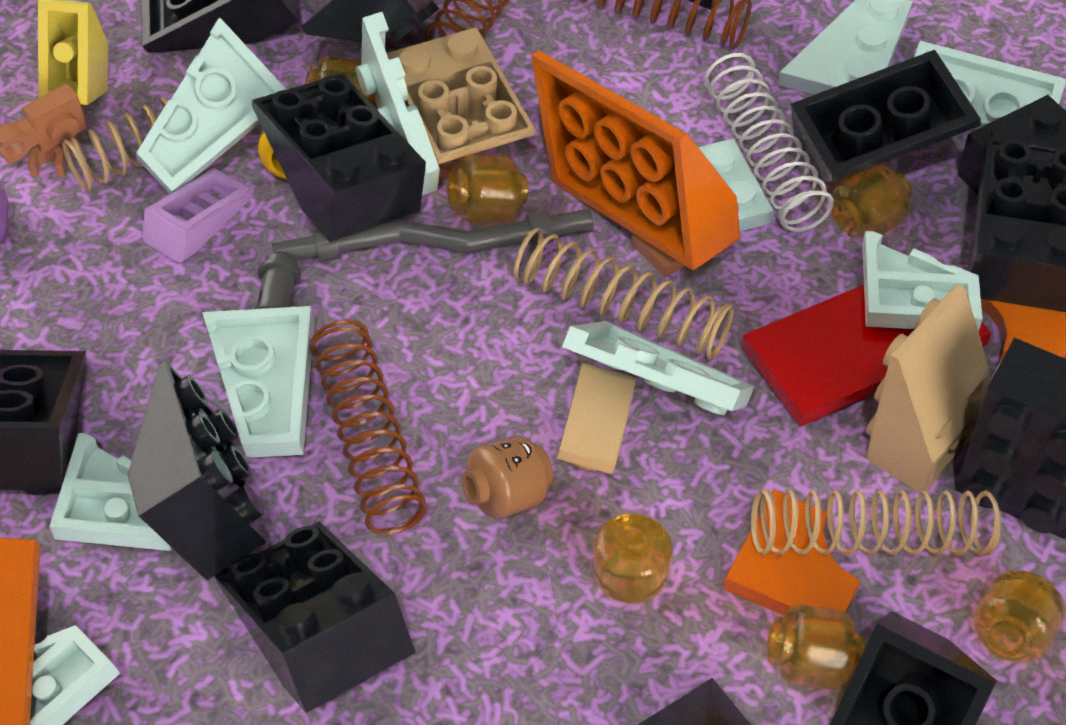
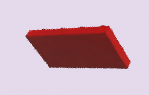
M861 285L744 334L741 347L801 427L874 395L887 373L888 367L883 365V358L889 346L900 334L908 337L915 329L866 327L864 285ZM981 322L979 336L984 347L988 345L991 332Z

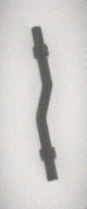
M590 209L551 216L548 211L526 215V220L470 231L396 220L331 242L317 229L313 230L314 236L272 243L273 253L287 254L295 260L318 256L319 261L340 258L339 252L398 241L468 253L521 243L534 228H540L545 239L552 234L559 236L591 230L594 228ZM535 233L529 240L532 246L538 243V233Z

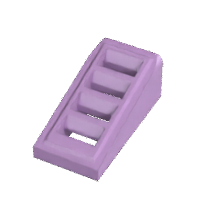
M212 168L145 209L143 241L174 261L182 263L197 252L253 197L254 190L216 168ZM212 190L224 196V198L219 200L207 192ZM196 203L202 205L203 207H205V208H207V209H204V208L198 206Z

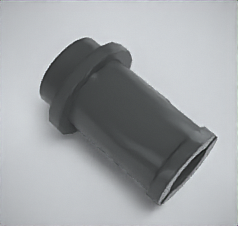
M273 253L260 263L258 277L262 281L255 309L290 307L293 288L301 280V270L297 267V261L293 257L283 253Z

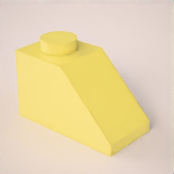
M38 0V98L67 83L78 95L80 105H89L106 93L108 89V41L92 3L72 0Z

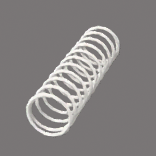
M732 53L716 60L708 68L704 76V86L709 91V95L716 99L717 109L724 113V122L732 126L731 135L739 140V149L741 152L747 153L746 162L749 166L755 167V178L763 181L762 191L767 195H771L770 205L772 208L779 210L778 219L785 230L791 232H803L821 224L829 216L833 208L834 199L831 194L827 193L824 182L818 178V171L810 164L808 154L802 150V144L794 136V130L786 122V116L782 110L778 109V102L770 95V89L763 82V77L759 70L755 69V63L751 56L744 53ZM742 57L750 64V66L730 67L720 72L709 84L708 77L711 70L725 59ZM739 69L749 70L744 80L736 81L728 85L724 90L713 88L716 81L723 75ZM750 83L758 84L756 92L744 94L736 98L728 105L727 109L720 105L721 100L738 96ZM762 87L766 93L760 92ZM738 88H740L737 92H735V93H733V94H730V95H728V96H723V95L726 94V93L735 91V90H737ZM758 96L766 98L764 106L754 107L743 112L736 118L735 122H731L728 119V113H736L745 109ZM748 97H752L751 100H749L743 106H740L736 109H731L739 101ZM769 101L772 102L773 106H768ZM760 110L752 118L744 122L738 123L746 115L754 111ZM765 110L774 111L770 120L752 125L742 136L735 132L736 127L753 122ZM777 114L780 116L781 120H775ZM773 123L781 124L779 133L760 139L750 150L745 149L743 146V140L760 136ZM767 124V125H766L763 129H761L759 132L754 133V134H752V135H750V136H746V135H748L753 129H756V128H758V127H760V126H762V125ZM785 127L788 130L789 134L783 133ZM780 137L789 138L787 147L776 149L760 159L758 164L753 163L751 160V154L767 150ZM774 138V140H772L766 146L754 150L761 143ZM793 141L795 142L797 148L791 147ZM788 151L797 152L794 162L785 163L775 168L766 178L760 176V167H767L776 163ZM778 153H781L780 155H778V156H777L776 158H774L773 160H770V161H768V162H766V163H763V162L766 161L769 157H771V156H773V155H776V154H778ZM801 155L805 159V162H798ZM795 165L805 166L802 176L783 182L774 192L767 189L768 181H774L785 176ZM786 167H789V168H787L785 171H783L782 173H780V174H778V175H776V176H773L776 172H778V171H780V170H782V169H784V168H786ZM809 169L813 173V176H806ZM803 180L814 181L809 191L801 192L791 197L782 206L774 202L776 195H782L793 190ZM795 182V183L792 184L790 187H788V188H786V189H784V190H781V189H783L785 186H787V185H789V184ZM817 183L821 187L822 191H815ZM822 195L820 202L807 215L796 220H786V214L789 209L800 205L809 196ZM825 197L828 199L829 208L819 220L802 228L788 226L810 218L822 206Z

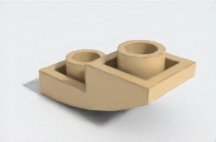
M582 362L557 456L558 460L572 463L583 470H598L613 475L629 414L636 377Z

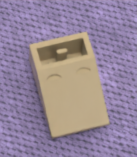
M477 27L387 53L389 60L399 57L406 75L404 80L408 91V100L405 101L406 107L411 105L417 107L438 164L535 135L533 124Z
M958 283L942 301L934 298L926 305L919 316L916 329L908 337L900 334L889 346L883 358V365L888 367L887 373L874 396V400L879 402L878 410L866 429V434L871 436L866 459L919 493L923 490L928 491L971 441L986 389L992 380L966 289Z

